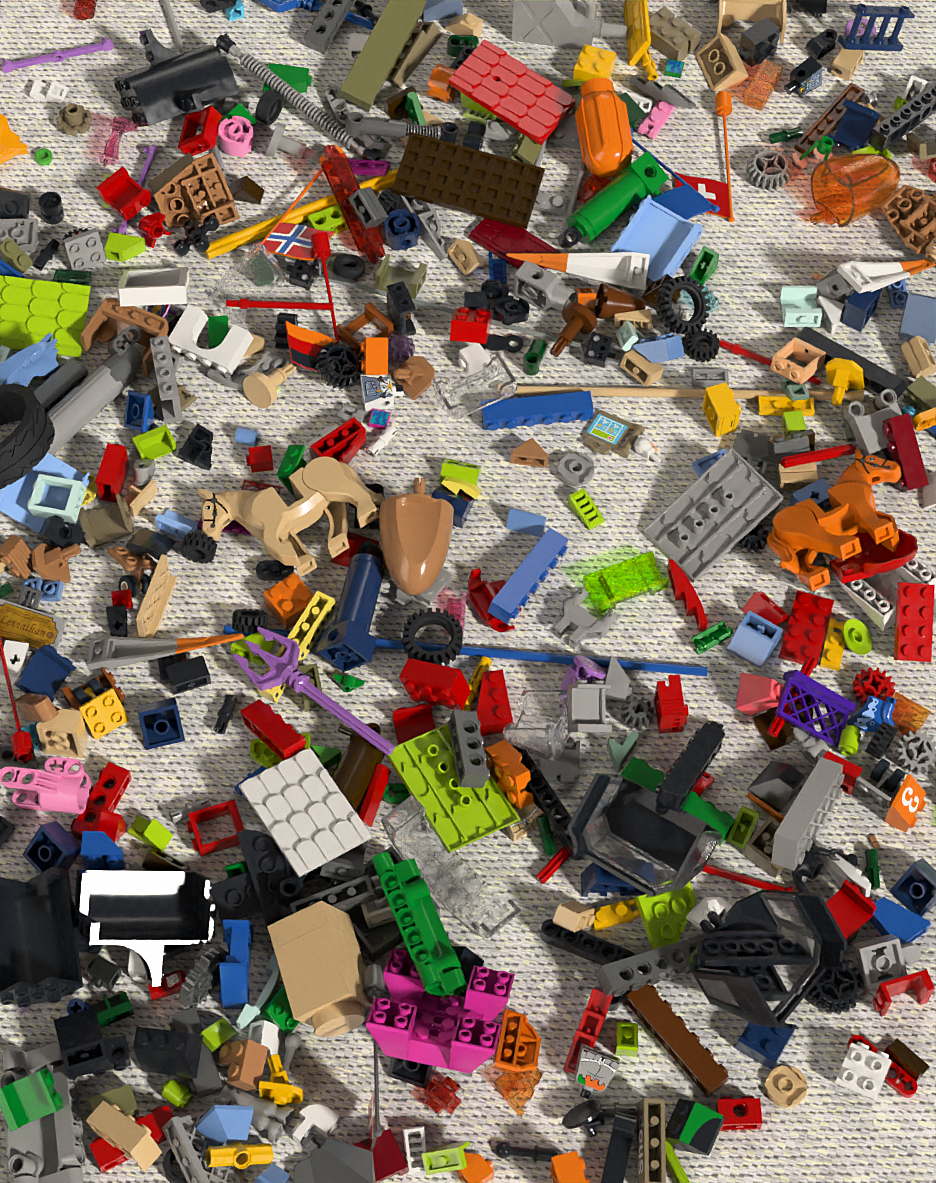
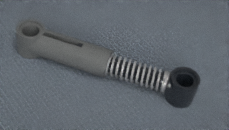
M351 112L348 114L345 132L353 137L368 134L404 138L406 135L408 137L413 132L455 144L459 128L452 122H445L442 126L434 128L432 125L425 127L420 124H408L402 120L365 117L359 112Z

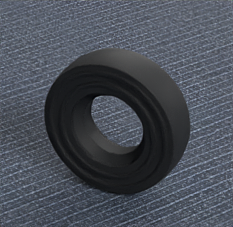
M342 254L334 259L333 270L340 277L354 279L364 274L365 262L359 256ZM344 265H351V266H354V267H351V268H350V267H345Z

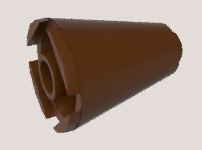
M606 283L600 284L596 295L598 305H595L596 318H614V314L645 310L646 303L643 302L641 297Z

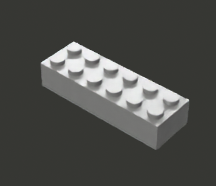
M820 757L774 834L771 863L792 871L796 869L798 864H802L805 851L811 849L812 839L818 837L820 826L826 823L828 812L833 811L835 800H839L843 788H840V785H842L845 774L842 773V764Z

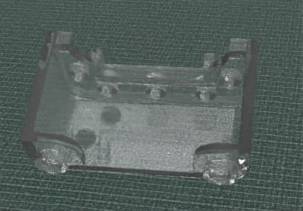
M261 242L254 243L248 249L250 252H246L244 257L221 279H218L212 287L209 286L204 291L206 296L224 316L228 315V320L232 324L236 322L242 323L247 318L246 314L252 308L226 307V300L248 298L249 300L260 301L275 286L279 287L286 281L284 279L285 273Z
M498 351L490 354L491 360L488 364H482V371L454 383H451L450 379L444 382L440 376L431 380L437 402L452 419H461L470 413L515 394L517 382Z
M523 690L521 698L517 700L518 709H521V715L516 726L508 723L507 727L504 728V739L511 745L547 760L559 761L571 733L568 732V690Z

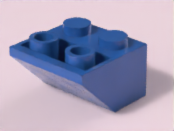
M83 831L81 857L85 870H120L127 868L123 851L104 831Z

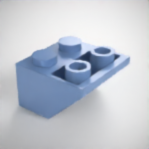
M674 333L640 339L638 344L633 345L636 351L652 363L669 361L685 356L681 335L674 336Z
M749 610L739 624L727 650L761 669L780 641L783 629Z

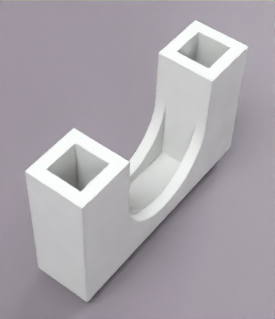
M188 304L168 338L171 346L170 349L177 354L184 353L187 358L193 361L197 359L206 367L213 366L222 374L228 373L232 375L254 338L248 330L233 324L219 346L207 350L199 348L197 340L209 318L204 311Z

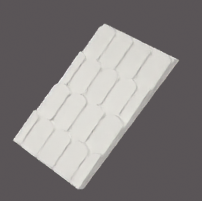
M310 748L239 784L240 790L298 877L372 838V835L358 814L355 813Z

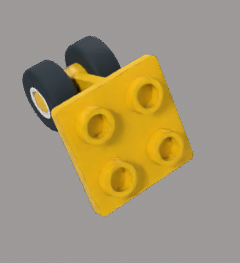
M92 678L87 681V689L83 690L81 687H77L72 690V693L81 704L78 709L81 711L93 738L98 740L129 721V718L114 689L110 688L105 691L98 679Z

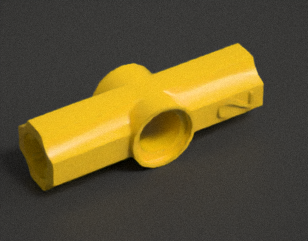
M236 1141L226 1146H208L205 1153L206 1164L208 1167L235 1166L238 1169H244L253 1164H270L273 1161L272 1145L270 1143L244 1145L242 1142Z

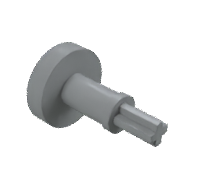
M278 122L265 155L274 158L278 148L298 156L300 159L305 157L318 163L322 153L306 147L307 144L300 143L283 136L286 125Z

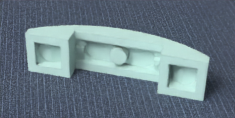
M275 952L266 966V972L270 978L255 1006L252 1007L246 1004L236 1021L239 1030L245 1029L250 1023H253L260 1017L276 992L280 979V969Z

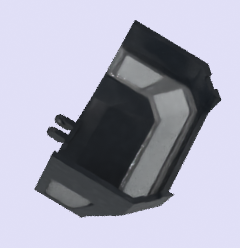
M604 773L595 774L567 827L573 842L575 856H583L646 893L647 896L645 898L682 889L704 870L722 834L710 824L683 810L690 796H688L680 810L673 811L669 809L667 814L658 815L655 812L656 805L658 804L656 803V793L620 775Z
M762 889L737 901L722 919L716 912H709L707 914L709 921L702 920L700 927L706 934L717 931H772L785 935L784 939H788L794 944L796 942L801 944L813 957L811 964L774 965L790 994L787 1001H766L752 976L735 974L730 966L698 967L695 959L697 948L689 956L691 972L710 1004L720 1007L755 1025L798 1029L796 1024L784 1023L785 1020L826 970L845 972L846 963H843L844 951H847L848 942L821 894Z

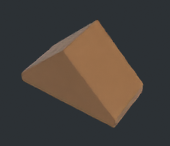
M531 438L512 450L511 464L547 468L549 455Z

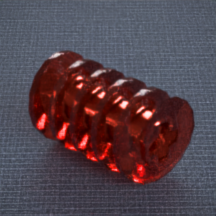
M76 0L73 12L74 17L82 21L94 18L97 0Z

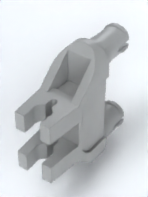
M579 587L571 597H566L563 600V618L554 627V635L559 639L569 628L574 631L569 637L570 642L568 643L572 649H575L584 639H595L605 636L608 633V627L618 619L617 613H613L611 609L600 620H597L580 607L579 604L589 596L586 590L583 591L584 588Z

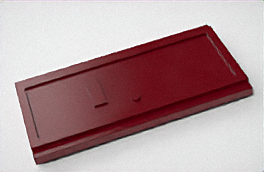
M484 218L468 236L470 240L517 270L525 261L507 257L506 254H561L559 250L523 228ZM538 265L539 267L543 268L544 270H547V267H543V266Z

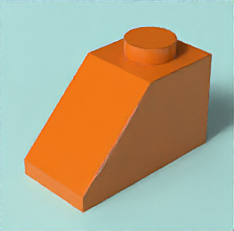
M464 1153L468 1167L455 1170L464 1183H487L494 1176V1166L489 1159L486 1158L484 1160L480 1154Z

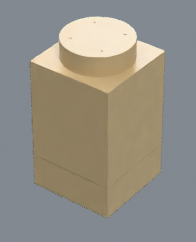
M321 900L267 926L294 1019L312 1026L315 1034L319 1037L337 1036L359 1027L365 1020L363 1012L371 1009L373 1002L372 997L364 992L363 973L366 968L350 915Z

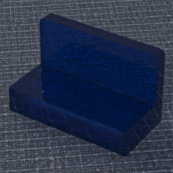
M492 251L488 252L490 281L492 278L494 280L500 279V282H506L507 285L506 259H492Z

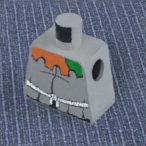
M581 1043L574 1073L575 1081L582 1084L578 1095L590 1099L593 1089L604 1092L621 1064L620 1059Z

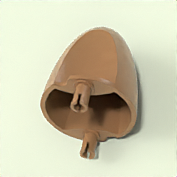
M419 477L413 479V494L390 497L379 506L380 540L387 569L397 587L404 593L412 596L420 595L427 591L440 574L450 545L454 508L449 502L444 499H434L430 495L425 494L426 479L421 478L419 485Z

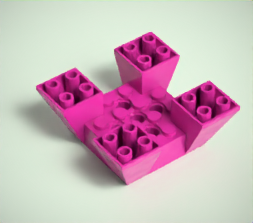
M392 948L383 973L392 1000L375 997L366 1022L367 1029L386 1056L469 1074L472 1073L495 1053L502 1024L495 1023L493 1020L508 1003L515 974L488 969L483 966H473L466 997H460L459 995H433L424 989L410 953L403 949Z

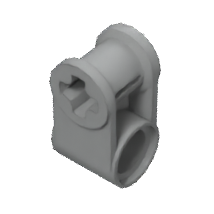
M135 459L133 465L134 485H148L154 476L155 460Z

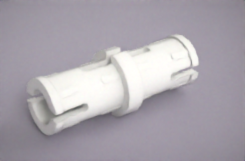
M389 424L380 435L378 434L375 437L373 443L365 449L367 454L374 458L381 449L388 446V442L398 433L397 429Z

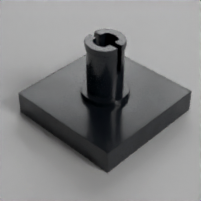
M0 187V219H29L31 193Z

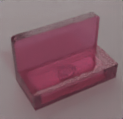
M463 592L462 599L447 598L446 608L448 616L453 614L455 620H459L460 626L463 629V636L467 601L466 592ZM445 629L444 635H450Z

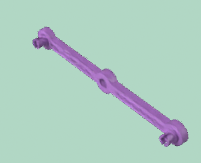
M104 37L102 43L66 51L56 50L52 54L15 62L4 59L1 68L4 73H8L14 69L51 61L55 63L62 62L65 58L102 50L110 51L114 48L112 40H109L107 37L105 40Z
M151 145L150 148L144 147V153H148V157L138 180V184L142 188L152 161L156 156V145ZM130 219L128 221L123 220L119 228L114 227L113 233L125 235Z

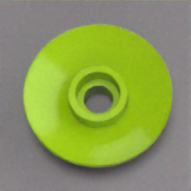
M857 619L847 620L842 627V635L846 645L858 655L868 654L872 649V637L868 628Z

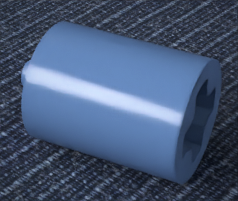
M242 427L237 428L235 442L256 446L257 442L261 441L259 431Z

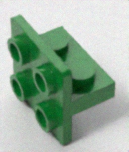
M283 985L260 1016L264 1020L277 1025L285 1035L293 1032L300 1021L295 1020L293 1017L285 986Z

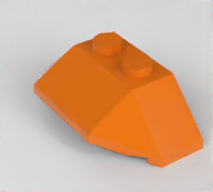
M505 1009L492 1068L511 1074L536 1070L541 1044L539 1035L528 1022L525 1014Z

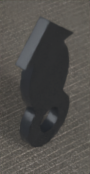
M490 335L487 343L480 345L484 350H507L516 353L523 348V340L517 335H510L508 337ZM511 341H516L518 345L512 347L509 343Z

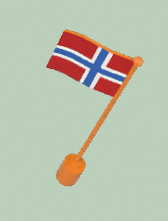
M330 145L320 157L319 164L321 169L259 246L253 249L255 254L260 252L274 253L299 260L313 261L315 258L313 256L310 236L317 232H326L330 240L335 234V231L317 230L302 225L282 223V221L324 170L332 171L344 157V152L339 146Z

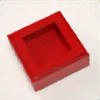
M131 589L111 591L113 606L126 604V609H133Z

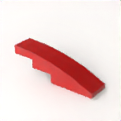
M669 559L667 570L675 601L683 600L686 616H694L698 632L706 630L708 621L701 601L685 573L673 559Z
M596 987L592 989L587 1007L584 1010L563 1068L564 1071L572 1074L575 1073L581 1043L595 1048L614 995L606 997L603 990Z

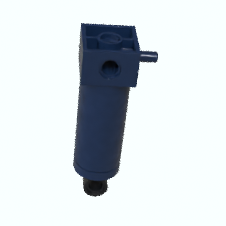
M370 540L363 542L357 554L351 557L333 626L322 630L317 648V653L320 654L321 658L328 660L342 672L371 662L376 644V639L369 634L386 567L382 561L384 557L382 549Z

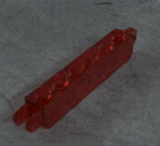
M326 145L323 148L326 160L322 162L321 167L357 249L361 253H366L369 261L376 264L379 261L378 257L382 258L386 254L383 248L385 242L378 226L365 228L353 205L348 200L351 195L361 188L346 154L340 153L335 145Z

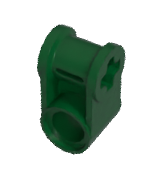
M451 35L448 38L447 54L451 57H457L465 45L476 49L479 44V38L474 35Z

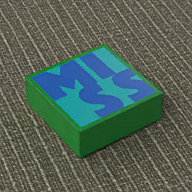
M668 59L664 75L681 79L684 62Z

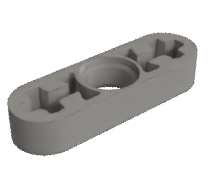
M329 87L325 91V99L335 121L345 128L347 121L342 119V115L347 120L350 111L344 98H338L339 88ZM340 105L343 108L336 110L334 107Z

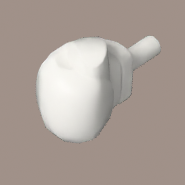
M641 437L635 440L634 449L636 453L644 455L647 459L651 457L657 463H660L661 459L654 454L655 449L651 446L648 439Z

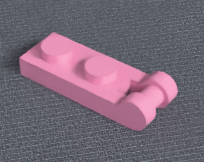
M659 100L643 124L639 126L638 133L641 135L645 134L648 138L654 140L673 112L675 105Z

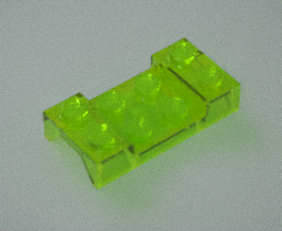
M650 551L583 576L582 585L588 592L597 614H601L609 609L616 608L618 603L648 592L652 595L668 588L669 581L667 578L662 577L656 565L654 553Z

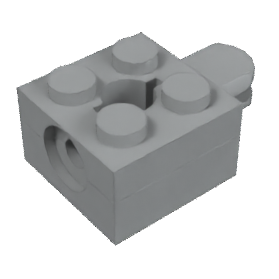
M859 257L856 258V259H854V260H852V261L863 262V261L860 260ZM838 267L815 284L823 297L835 301L842 298L843 294L848 296L855 291L851 284L837 271Z
M893 934L852 944L858 971L861 974L860 980L863 981V986L868 989L879 987L880 983L907 976L905 965L917 962L921 957V951L917 945L911 942L900 945L899 938Z

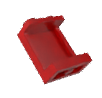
M123 166L96 187L100 198L125 221L134 217L153 200L150 191L147 188L144 190L135 182Z

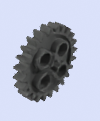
M220 946L211 947L210 951L207 950L205 955L200 957V961L195 963V967L190 969L185 978L186 982L182 984L183 988L179 991L180 995L178 998L180 999V1004L187 1009L196 1008L198 1003L201 1004L203 999L207 998L208 993L212 992L213 987L220 980L219 965L220 963H226V954H229L225 949Z

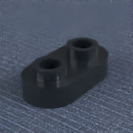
M278 560L261 561L256 566V575L263 581H280L294 573V566L284 565Z

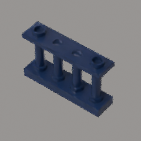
M861 3L850 5V9L856 16L850 33L839 36L838 42L844 49L902 51L904 45L898 39L905 18L915 17L909 7L904 5L900 7L872 6ZM870 16L864 34L856 36L862 17ZM884 17L878 35L870 36L876 18ZM891 17L898 18L892 35L884 37Z

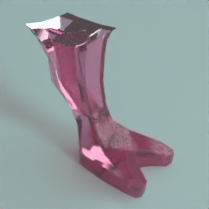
M114 117L112 132L100 159L101 165L106 167L109 164H122L118 160L120 139L122 134L136 131L138 128L136 123L123 117Z

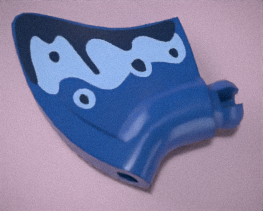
M869 695L864 707L848 719L847 724L856 726L861 731L876 732L883 721L893 726L895 723L892 719V713L897 701L890 696H887L886 701Z

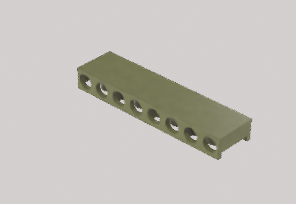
M426 0L388 1L340 88L338 98L341 99L343 97L365 108L366 112L369 113L420 19L427 2Z

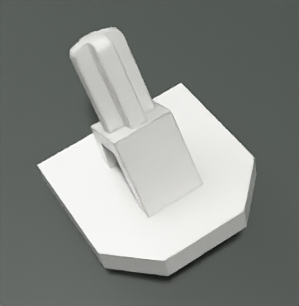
M705 897L687 915L686 919L701 929L700 922L704 919L709 921L707 917L709 912H716L722 919L732 905L721 897Z

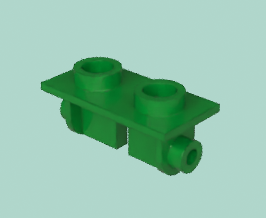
M724 620L691 639L699 655L730 638L733 631L730 627L727 628Z

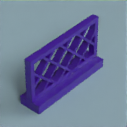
M798 670L784 672L782 679L785 681L775 714L814 737L822 739L828 745L838 748L842 730L845 729L849 713L854 712L856 704ZM791 686L795 687L797 693L795 697H792L789 691ZM804 695L810 696L811 705H806ZM797 698H799L802 707L798 711L793 702ZM786 703L789 704L791 714L783 712ZM821 703L825 705L827 713L823 715L818 705ZM812 707H814L815 713L817 715V717L814 719H811L808 710ZM804 712L807 722L802 723L798 713ZM835 712L842 715L839 723L835 720L833 714ZM826 716H829L830 722L832 724V726L826 728L823 719ZM817 720L819 721L820 727L822 729L819 732L815 730L813 722ZM831 729H833L835 733L834 741L830 739L828 731Z

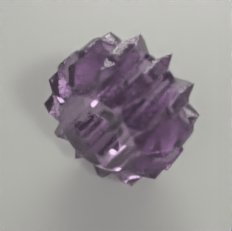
M400 333L397 336L391 335V339H388V359H391L393 363L398 360L401 364L402 360L407 361L411 356H414L415 345L412 338H408L407 334L401 336Z

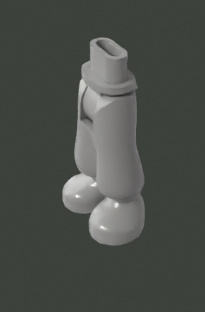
M227 1085L224 1086L217 1098L224 1105L253 1106L254 1111L251 1125L259 1131L267 1130L268 1140L272 1144L278 1142L283 1133V1125L287 1126L295 1112V1109L290 1106L279 1108L273 1101L257 1097L241 1089L238 1090L237 1087L231 1088ZM269 1117H274V1118H276L279 1122L274 1121V1120H271Z

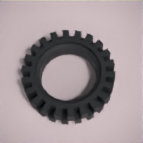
M679 276L670 279L662 284L661 288L657 291L660 295H657L655 300L660 302L655 303V308L660 307V310L656 312L657 315L662 314L663 316L659 320L661 322L666 321L664 326L666 328L670 327L669 331H676V334H686L698 330L703 326L702 324L707 322L705 318H708L710 315L706 312L710 310V306H706L707 303H710V299H705L704 297L708 293L707 291H701L705 287L703 285L697 286L699 281H693V277ZM677 289L686 291L693 300L694 313L689 321L680 319L673 311L671 301L673 293Z
M428 608L426 613L424 609L420 610L419 615L416 612L413 613L412 618L409 617L407 624H404L402 634L405 654L408 653V658L438 665H442V663L446 666L449 665L450 659L454 661L456 655L459 656L463 645V629L460 626L459 620H455L453 614L448 616L447 610L440 613V608H436V612H432V608ZM426 625H439L448 631L451 640L440 651H425L415 641L417 631Z

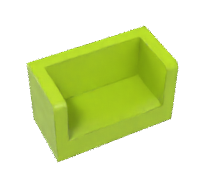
M166 424L132 438L133 447L139 459L155 460L177 451L175 440Z

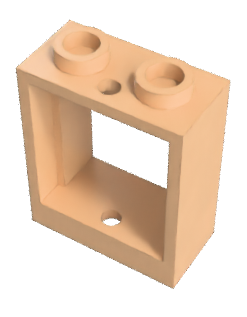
M795 337L773 355L770 370L798 384H803L822 368L826 352ZM794 357L808 365L803 368L788 359Z

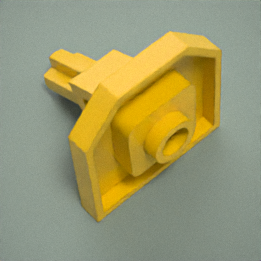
M834 358L827 362V382L829 385L834 386L831 399L832 405L841 406L844 393L848 389L863 391V369L852 360Z
M278 1054L269 1056L267 1061L271 1071L270 1082L260 1081V1098L273 1101L278 1105L303 1103V1090L290 1085L286 1070H283L280 1056Z

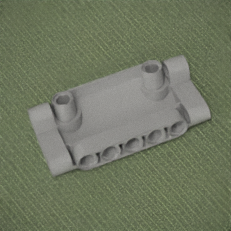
M57 1041L28 1052L20 1049L3 1051L4 1074L0 1080L1 1087L47 1068L48 1072H51L53 1075L56 1091L61 1094L63 1099V1108L59 1111L23 1125L12 1132L4 1117L8 1170L13 1174V1178H15L14 1183H83L82 1165L85 1163L86 1156L77 1078L69 1080L59 1042Z

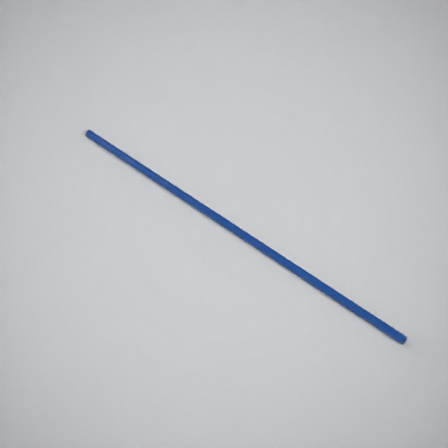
M224 625L223 634L226 635L242 633L243 636H249L254 634L238 632V630L232 629V625ZM267 628V630L286 638L292 631ZM321 634L316 641L318 643L320 641ZM375 638V648L404 650L402 640ZM416 641L420 648L430 652L440 651L448 645ZM463 645L459 654L568 665L575 664L573 659L576 656ZM584 656L603 668H609L611 658ZM616 659L622 669L707 677L708 667Z

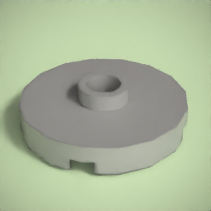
M582 452L567 453L561 457L558 463V475L568 485H585L594 476L595 467L593 460Z

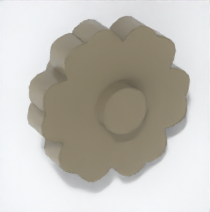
M71 103L59 111V116L56 120L59 130H64L66 135L76 136L78 133L84 134L90 129L92 116L89 110H84V106Z

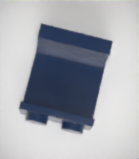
M845 99L843 106L847 110L835 135L828 134V137L834 141V145L838 147L844 145L848 151L852 152L865 148L880 114L873 109Z
M44 644L38 648L13 685L25 694L46 695L53 702L55 699L53 696L69 673L75 671L76 667L72 665L73 663L70 659L59 655L54 647Z

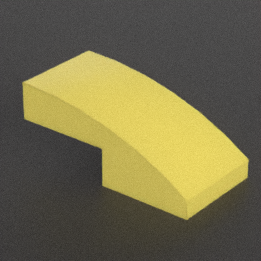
M446 476L441 483L455 494L462 489L475 500L482 492V489L476 485L455 477Z

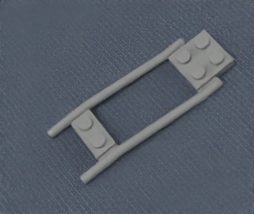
M567 114L545 140L534 166L540 167L547 142L549 144L580 149L575 115ZM582 157L570 199L538 192L533 208L535 211L561 216L566 215L563 231L569 228L567 218L574 213L586 169V164L583 163Z

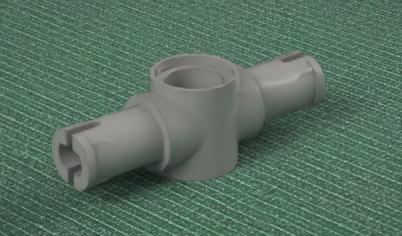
M795 727L792 730L794 738L802 745L804 757L810 763H817L820 757L823 758L825 753L829 751L827 744L822 739L810 737L799 727Z

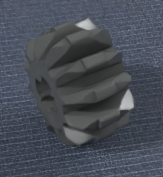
M634 696L633 701L627 699L626 704L622 705L621 718L624 719L625 725L631 724V730L634 726H637L640 731L642 725L647 728L649 722L653 721L654 716L652 714H654V708L651 707L650 701L644 702V697L638 700Z

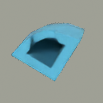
M237 0L235 6L225 9L229 21L245 17L244 5L241 0Z

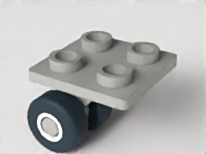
M881 759L870 775L872 780L878 782L875 787L859 776L856 778V786L861 794L874 797V802L879 806L890 808L892 798L880 790L886 783L885 788L893 793L904 779L905 772L900 769L892 772L889 770L890 762L885 759Z

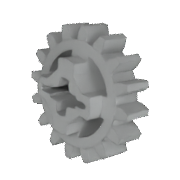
M916 730L914 734L912 731H909L907 736L903 735L900 738L901 741L896 744L899 749L895 753L900 754L897 761H903L904 763L901 767L903 768L907 765L909 767L908 772L915 769L916 774H919L922 769L925 773L929 770L928 767L932 769L935 766L933 762L936 763V743H932L933 736L926 737V731L922 735L919 730ZM911 740H917L916 743H913V742H910V743H909V741H911ZM920 760H921V761H927V762H925V763L918 764V762H919Z

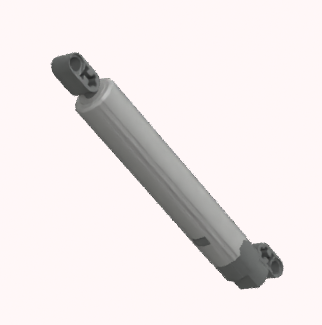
M130 326L117 335L108 344L107 349L110 356L83 379L79 386L72 389L47 412L53 427H55V436L53 443L50 444L49 454L54 455L96 417L100 410L108 406L136 380L135 370L142 365L144 357L133 346L141 338V331L137 326ZM128 332L133 334V339L128 337ZM122 342L123 345L117 349V344Z

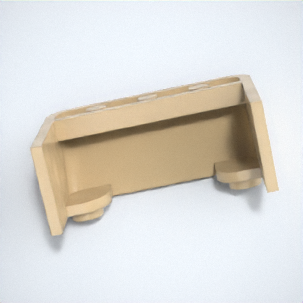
M718 0L716 36L721 33V28L731 27L734 20L761 21L767 17L780 28V44H783L787 24L786 0Z

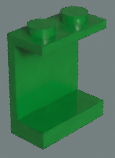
M289 445L276 474L294 498L295 494L289 476L301 467L305 468L307 465L302 458L306 448L305 445Z
M47 1068L0 1088V1108L11 1132L63 1108L62 1096L56 1091L53 1075L51 1072H48Z

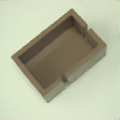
M662 7L649 18L650 45L667 58L682 61L687 57V53L691 54L699 47L701 33L678 16L675 18V14L666 7Z

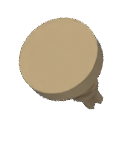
M289 362L282 368H275L267 376L261 372L251 373L243 381V389L247 398L259 408H268L277 399L276 387L286 382L287 376L296 370V366H294L293 362Z

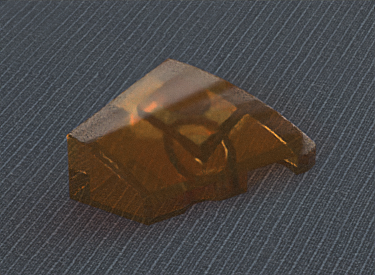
M896 692L893 698L897 702L892 713V719L895 723L894 727L898 732L900 731L902 735L906 736L909 731H912L913 734L916 730L920 731L931 711Z
M538 1067L536 1070L513 1074L505 1072L494 1080L493 1083L517 1115L522 1116L525 1112L522 1108L528 1099L532 1098L534 1087L539 1083L542 1074Z

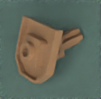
M411 356L398 369H395L391 375L399 385H403L406 393L413 400H416L435 382L436 370L423 356Z
M41 543L31 552L33 569L43 579L69 583L71 579L68 559L79 555L81 548L78 544L61 549L60 547L54 548L48 544Z

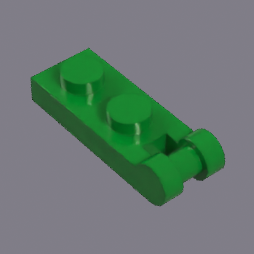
M409 92L407 102L405 103V109L409 111V119L412 120L414 125L420 124L425 126L426 122L418 95L414 92Z

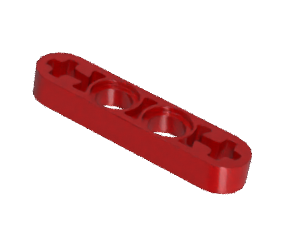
M861 1035L852 1036L847 1043L848 1050L853 1042H861L869 1046V1051L874 1053L879 1050ZM892 1061L890 1068L896 1072V1077L888 1078L886 1076L884 1082L902 1097H912L917 1091V1082ZM902 1076L903 1078L901 1079V1082L899 1081L897 1085L895 1082H897L899 1077ZM904 1084H911V1090L905 1091L903 1089Z

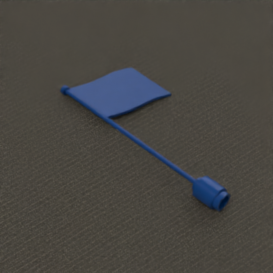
M630 127L631 136H633V129ZM632 138V142L644 152L648 151ZM651 154L660 166L684 184V186L669 190L653 198V201L686 220L711 210L715 213L719 211V206L713 205ZM636 204L635 207L639 210V204Z

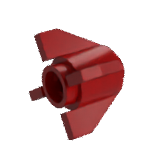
M161 212L142 217L138 224L146 244L151 248H154L156 243L154 238H159L162 234L169 236L172 234L164 229L162 223L165 215Z

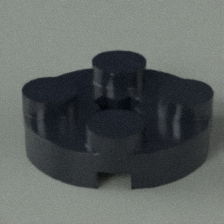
M512 295L499 297L494 304L493 312L498 319L502 320L504 325L527 321L530 306L526 300L520 297L519 300L513 299L514 296Z

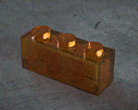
M764 59L762 64L757 66L756 75L750 78L749 87H745L742 93L744 98L743 105L762 112L781 78L783 66Z

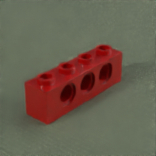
M110 762L107 763L105 768L101 769L98 777L99 780L90 789V796L85 811L79 814L78 818H74L71 823L70 829L74 838L82 841L83 831H97L102 809L111 812L115 811L132 779L130 770ZM109 784L114 785L112 788H105ZM99 801H104L102 805H95ZM89 818H95L93 822H86Z

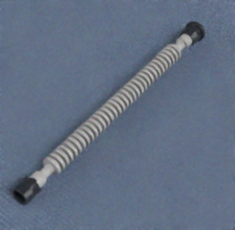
M224 34L217 38V48L222 49L227 54L230 53L232 56L238 57L241 60L240 64L278 94L282 95L283 98L320 127H323L324 130L333 135L347 148L353 147L356 149L363 160L380 159L378 153L356 142L357 139L348 135L343 126L320 110V108L284 80L280 79L279 76L257 61V59L249 53L243 54L240 48L236 46L237 44L229 38V35Z

